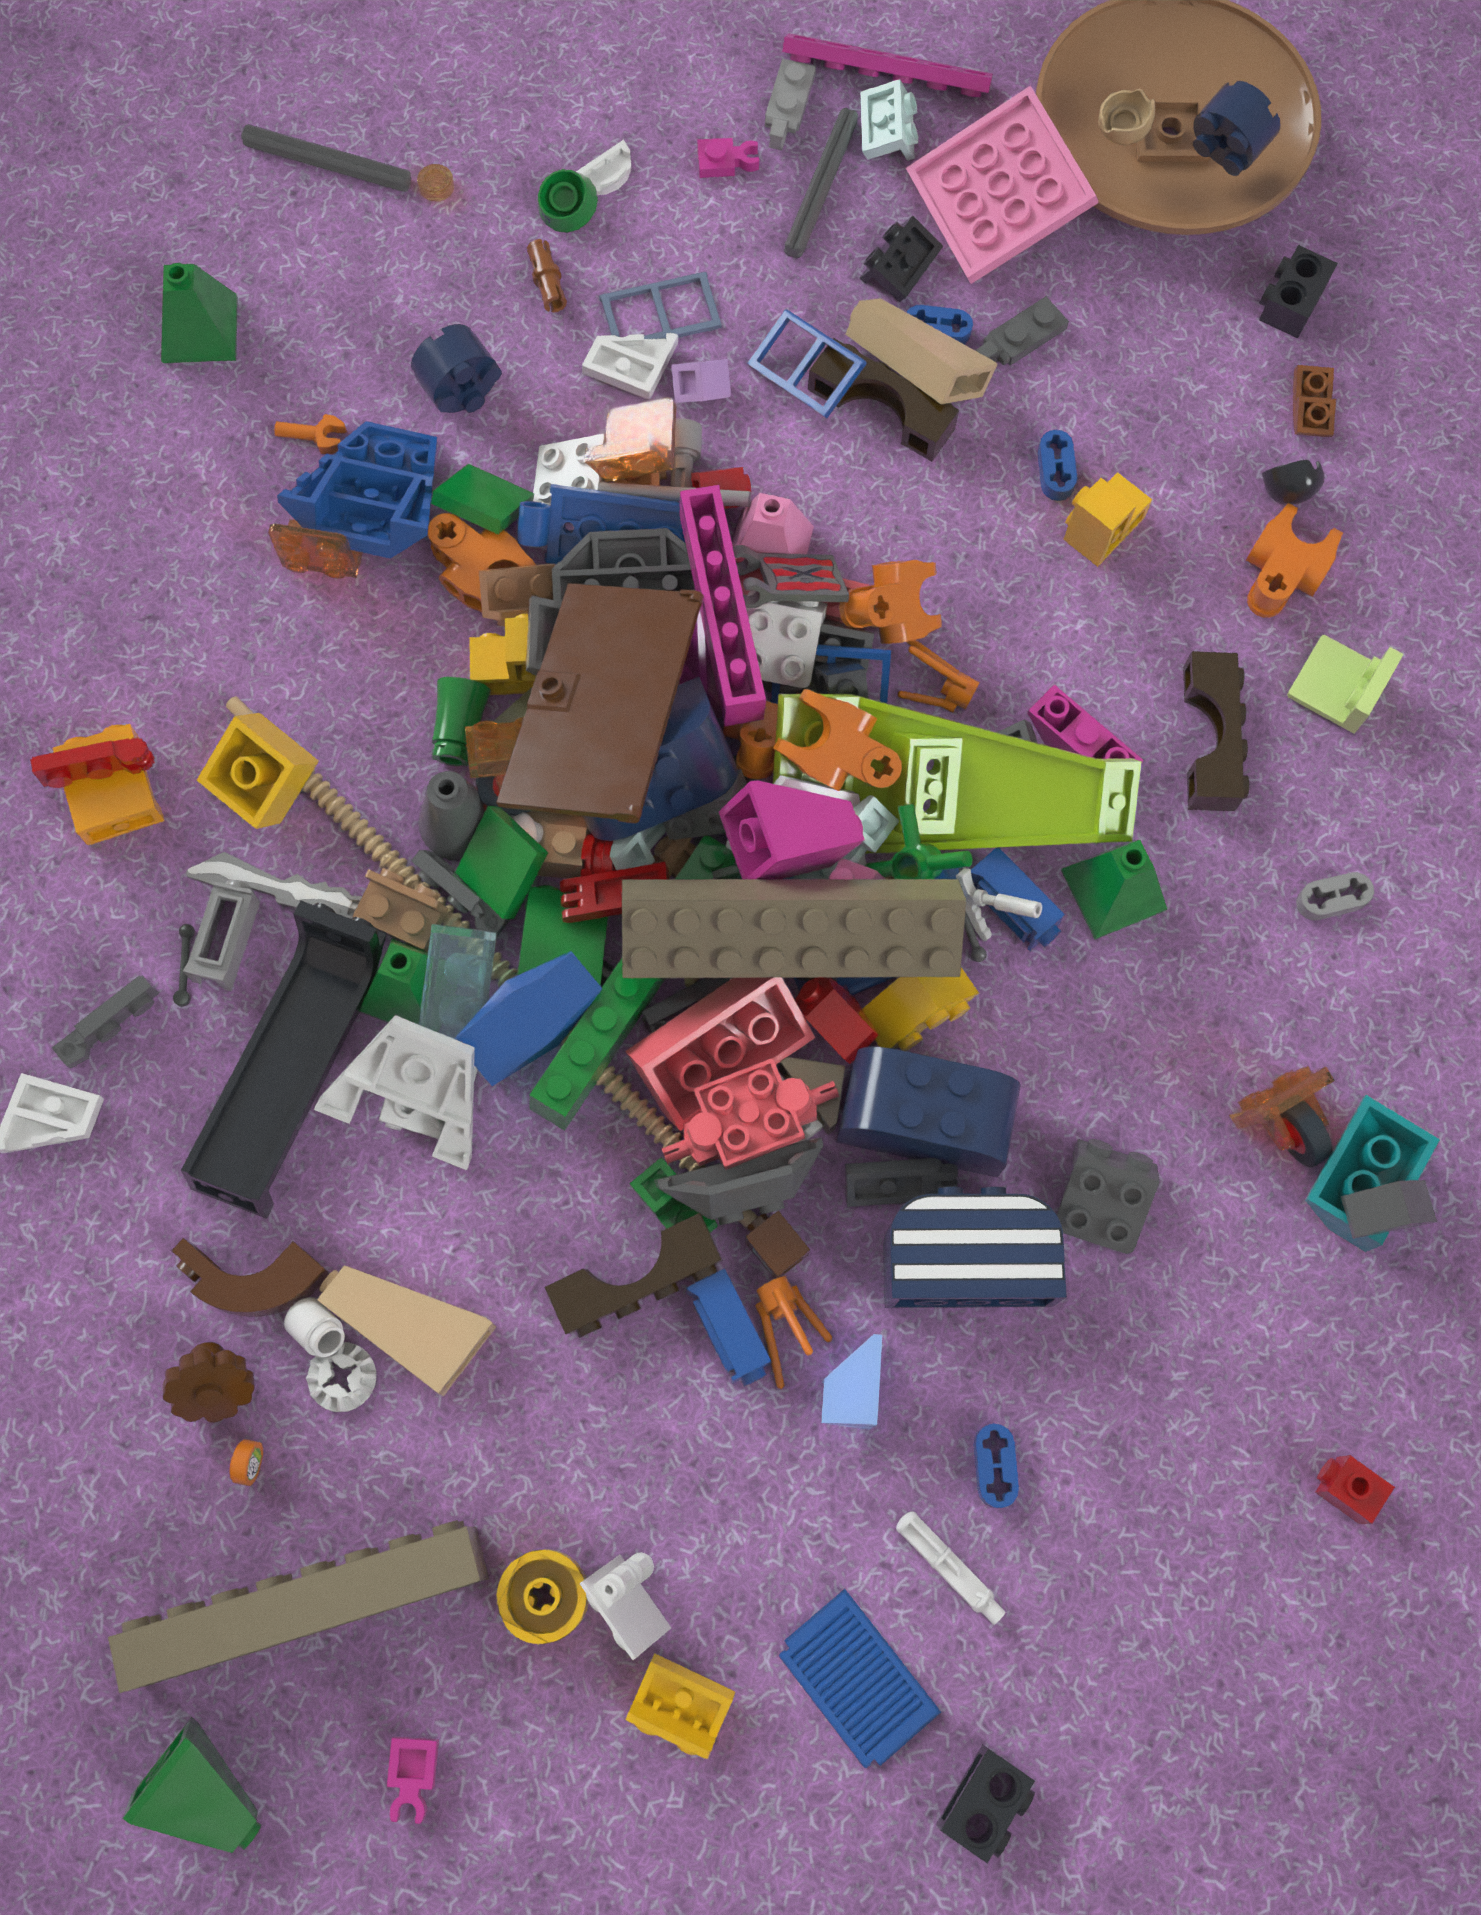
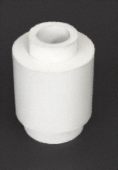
M309 1297L299 1300L288 1310L285 1316L284 1326L286 1331L309 1354L329 1357L341 1348L345 1338L342 1323L317 1299Z

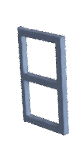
M707 272L599 295L611 335L620 337L610 301L649 292L652 294L662 332L644 335V339H666V333L677 334L678 338L722 328L707 279ZM700 281L711 320L670 329L659 290Z

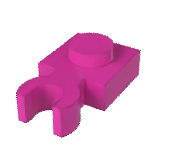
M733 138L697 139L700 178L735 176V167H740L748 172L759 170V157H747L750 154H758V142L750 140L743 142L740 146H733Z
M393 1737L391 1739L387 1787L400 1788L399 1796L390 1807L391 1822H398L400 1820L401 1806L405 1803H410L415 1807V1823L421 1824L423 1822L427 1806L424 1798L421 1796V1789L432 1790L435 1787L439 1739Z

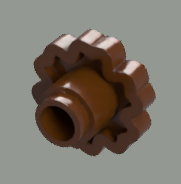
M213 1342L198 1344L189 1354L181 1356L179 1366L171 1367L165 1371V1379L162 1384L163 1400L171 1403V1413L177 1417H182L187 1422H195L204 1417L208 1422L215 1423L224 1418L234 1417L238 1413V1406L251 1402L252 1393L255 1389L254 1373L247 1369L246 1359L230 1350H224L221 1345Z

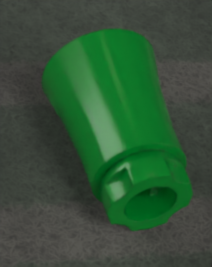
M442 677L437 680V708L432 737L434 746L431 756L433 760L457 767L470 764L471 752L475 750L481 719L491 694V689L488 686L461 677Z

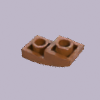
M1297 365L1294 369L1293 424L1295 435L1332 437L1334 435L1336 399H1332L1334 368Z

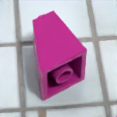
M758 780L749 782L719 811L742 879H785L830 868L865 841L862 822L859 816L855 814L851 801Z

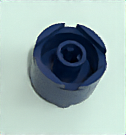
M1237 81L1234 85H1229V82L1225 83L1195 117L1193 130L1196 139L1193 141V147L1202 157H1210L1216 163L1223 166L1228 174L1238 176L1253 164L1278 135L1281 127L1278 113L1274 117L1267 108L1272 102L1255 86L1244 81Z
M463 324L449 325L441 329L444 335L435 340L429 336L419 345L412 357L411 369L414 371V376L440 412L455 413L465 409L468 413H472L484 405V397L501 377L502 370L470 327Z

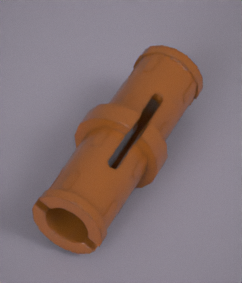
M542 239L534 240L527 246V253L534 271L532 272L533 282L540 290L544 309L548 312L551 309L552 313L559 312L567 305V300L560 284L562 278L560 268L553 261L548 241L544 240L542 244Z

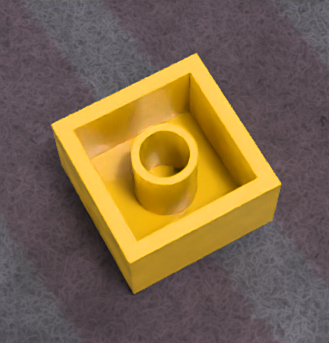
M261 713L238 715L233 717L197 781L251 826L259 829L280 824L319 760Z

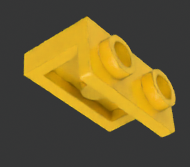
M654 1653L626 1720L647 1735H657L675 1744L686 1754L698 1755L708 1759L718 1732L733 1701L735 1691Z

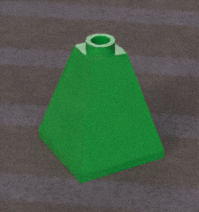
M173 263L171 265H164L162 363L236 361L237 294L195 264Z
M1141 840L1126 842L1061 869L1095 940L1167 910L1155 868Z
M392 938L359 1011L387 1023L396 1015L439 1033L467 967Z
M192 1717L133 1791L122 1818L134 1826L233 1853L237 1846L245 1850L262 1826L257 1822L258 1810L200 1724Z

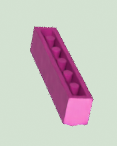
M719 485L680 491V520L695 590L704 595L700 613L724 726L764 720L766 696Z

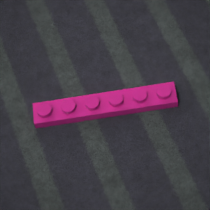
M791 33L784 37L782 52L790 53V60L796 62L810 63L811 58L825 60L824 66L831 69L844 70L845 65L859 67L858 73L866 76L878 77L880 71L893 74L892 80L900 79L902 83L912 84L913 78L927 81L926 87L936 90H947L948 85L960 87L961 94L971 97H981L982 92L989 93L993 77L992 73Z

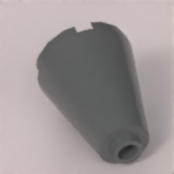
M452 771L440 772L429 781L419 814V832L425 845L442 858L447 860L462 859L488 807L481 800L477 788L460 774Z

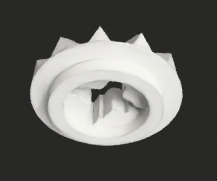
M343 1342L341 1348L329 1357L315 1356L310 1360V1367L306 1377L310 1396L320 1406L334 1412H346L359 1407L370 1397L376 1383V1368L371 1356L360 1346ZM334 1361L342 1369L357 1366L347 1377L350 1392L338 1383L325 1387V1385L330 1383V1379L335 1376L332 1370L334 1367L331 1362Z

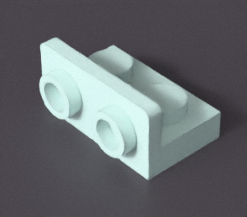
M900 79L861 92L862 152L867 160L898 150L902 151L907 161L915 159L914 144L918 143V133L913 122V115L917 114V104L913 93L906 91Z

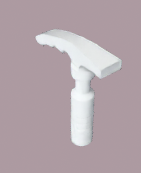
M964 868L956 875L966 898L965 910L975 931L983 941H987L992 933L990 928L987 927L985 919L981 917V908L978 906L992 905L996 910L1038 918L1041 915L1042 904L1040 902L1004 894L994 896L989 895L985 890H976L972 881L971 869Z

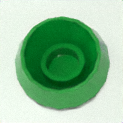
M566 169L555 171L544 179L539 188L538 209L540 217L548 227L557 232L568 233L579 230L590 221L596 211L598 202L596 187L588 177L579 172Z

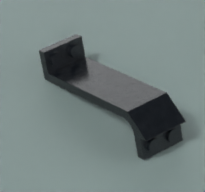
M300 900L293 915L299 938L294 957L181 1168V1172L191 1190L265 1219L268 1218L274 1205L269 1189L360 1012L359 1010L377 973L387 933L374 928L365 919L344 917L336 914L331 907L322 903L312 905Z

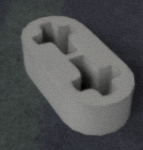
M1358 872L1313 881L1307 884L1298 894L1296 906L1300 914L1310 920H1322L1355 912L1365 907L1373 898L1374 885L1366 875ZM1350 884L1353 889H1360L1362 891L1357 900L1354 895L1350 894L1341 897L1340 893H1343ZM1313 893L1316 898L1330 897L1329 900L1320 906V909L1317 904H1309L1308 902Z

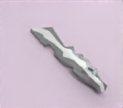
M222 852L186 871L188 878L212 885L213 881L227 884L229 879L244 882L250 885L253 890L275 896L277 904L296 909L300 900L312 905L322 903L331 907L336 914L350 919L353 918L352 916L362 896H352L344 887H328L326 881L310 884L299 874L281 880L226 852Z

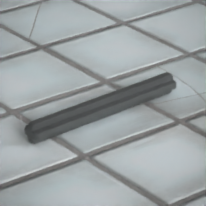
M846 107L839 112L786 239L784 252L788 256H793L797 259L804 253L857 125L858 113L855 110H849Z
M250 124L245 125L241 134L243 144L257 150L403 192L408 191L411 184V173L403 168Z

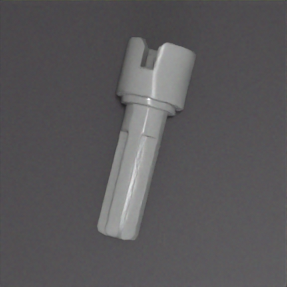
M675 419L672 426L666 424L664 455L671 461L670 486L692 488L691 473H693V463L701 458L702 425L694 420Z

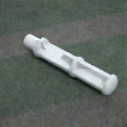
M908 1512L899 1520L896 1526L897 1532L971 1606L974 1612L983 1613L995 1625L1006 1612L994 1600L993 1592L917 1516L916 1512Z

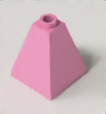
M759 493L751 501L750 507H744L740 511L732 547L744 545L756 553L807 554L814 526L791 499Z

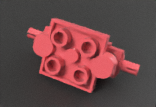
M771 1058L694 1088V1093L702 1112L694 1116L690 1122L684 1124L685 1140L664 1148L662 1147L661 1149L667 1165L691 1155L692 1159L699 1166L720 1159L725 1170L805 1139L801 1126L817 1120L816 1105L838 1098L839 1093L837 1088H835L834 1081L812 1090L809 1089L801 1078H790L782 1081L775 1062Z

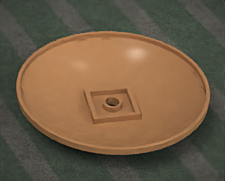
M1109 0L1101 3L1073 21L1060 34L1043 62L1035 94L1096 194L1099 203L1093 207L1131 226L1154 232L1179 235L1208 234L1229 230L1258 219L1278 206L1298 186L1310 166L1320 138L1321 105L1319 94L1306 62L1293 44L1271 23L1249 9L1229 0ZM1237 81H1244L1261 90L1272 103L1267 108L1273 117L1278 113L1281 127L1278 135L1253 164L1238 176H1232L1224 170L1223 166L1216 163L1210 157H1202L1195 151L1193 141L1196 137L1193 130V122L1195 117L1225 83L1229 82V85H1234ZM1142 89L1149 100L1154 99L1155 118L1150 132L1141 141L1124 146L1111 142L1104 136L1099 127L1098 120L1101 104L1112 93L1121 90L1135 91ZM1172 127L1176 131H1178L1179 134H1167L1163 131L1162 128Z

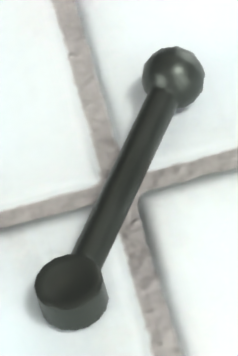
M183 924L179 928V935L182 938L179 989L174 993L173 1001L180 1007L188 1005L191 1000L187 992L188 977L183 972L189 961L190 939L195 934V929L190 924Z

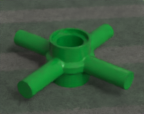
M914 803L898 806L905 847L897 852L892 860L865 864L866 867L878 871L883 877L893 876L894 879H934L941 874L942 870L970 867L972 855L968 850L941 854L936 846L929 843L921 844Z

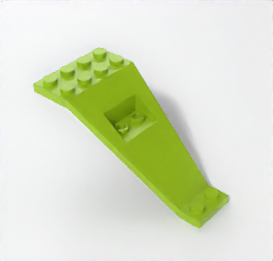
M778 694L775 743L780 738L796 746L807 747L816 743L821 737L823 720L817 711L799 700L801 694ZM820 694L828 698L849 702L876 717L877 721L868 737L892 749L901 760L902 770L900 777L889 787L878 788L848 774L841 789L859 794L860 802L869 795L874 796L899 820L876 852L867 850L865 854L899 852L905 847L898 806L914 803L921 844L929 843L936 846L939 850L1133 841L1142 761L1133 758L1096 759L853 694ZM775 750L773 784L781 775L825 785L801 772L794 763ZM933 759V768L927 771V763ZM872 760L870 766L875 771L882 772L884 765L879 760ZM930 799V806L924 811L923 805L926 800Z

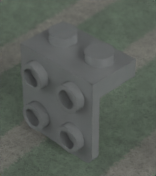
M1078 1139L1073 1151V1169L1056 1214L1061 1223L1063 1233L1125 1254L1133 1252L1160 1183L1157 1164L1153 1163V1160L1148 1156L1138 1152H1129L1127 1155L1115 1151L1111 1145L1101 1140L1090 1139L1087 1142Z

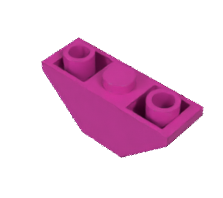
M1055 684L1028 710V716L1047 746L1096 759L1133 758L1142 761L1141 764L1144 761Z

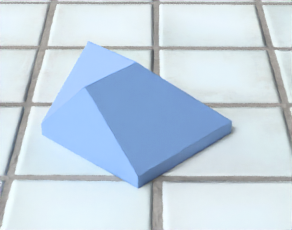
M873 1334L822 1381L824 1391L821 1423L869 1430L877 1425L882 1335Z

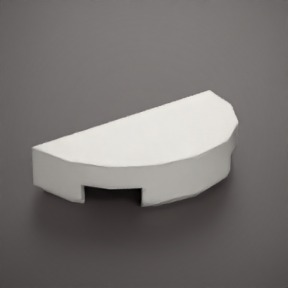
M622 140L576 172L583 174L592 181L596 187L597 195L609 194L618 190L628 180L631 172L630 149L625 141Z

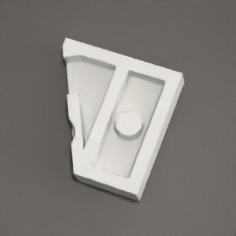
M666 333V339H644V334L628 335L626 337H617L615 335L597 336L582 364V373L650 400L678 345V335Z
M21 1073L0 1125V1153L89 1138L104 1098L100 1095Z

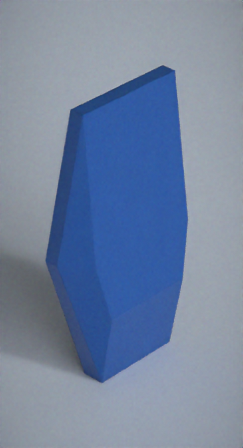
M567 952L506 980L454 1039L475 1047L474 1066L490 1085L494 1086L559 1046L601 992L602 988L573 952Z

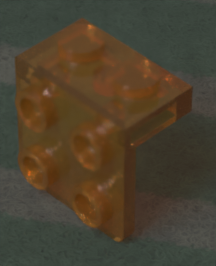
M667 397L611 409L606 417L605 444L586 447L584 462L606 482L674 469L676 403Z
M289 519L288 525L270 524L268 534L282 567L297 573H305L307 570L321 572L336 579H341L345 576L357 578L363 552L351 550L347 537L343 534L302 528L294 519Z

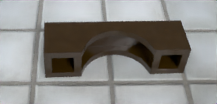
M833 338V340L867 362L836 407L839 408L857 399H872L884 403L896 413L901 422V444L932 462L954 432L959 409L955 408L951 403L940 404L909 380L892 372L884 363L875 362L861 354L854 346L844 344ZM827 346L809 370L808 390L827 401L854 363Z
M1192 651L1183 666L1184 702L1201 710L1211 721L1216 733L1215 750L1204 757L1196 759L1187 772L1188 810L1235 811L1249 794L1248 775H1243V762L1247 758L1248 743L1246 739H1242L1241 726L1244 725L1246 720L1245 703H1240V691L1244 686L1245 673L1244 668L1239 667L1238 653Z
M698 1213L661 1231V1249L657 1262L647 1275L636 1282L627 1285H611L598 1279L588 1269H581L544 1288L565 1335L577 1332L578 1337L582 1338L601 1329L600 1320L613 1313L616 1314L618 1320L641 1309L638 1301L653 1294L656 1301H659L680 1291L677 1283L692 1276L696 1283L718 1272L715 1265L722 1262L723 1259L703 1216Z

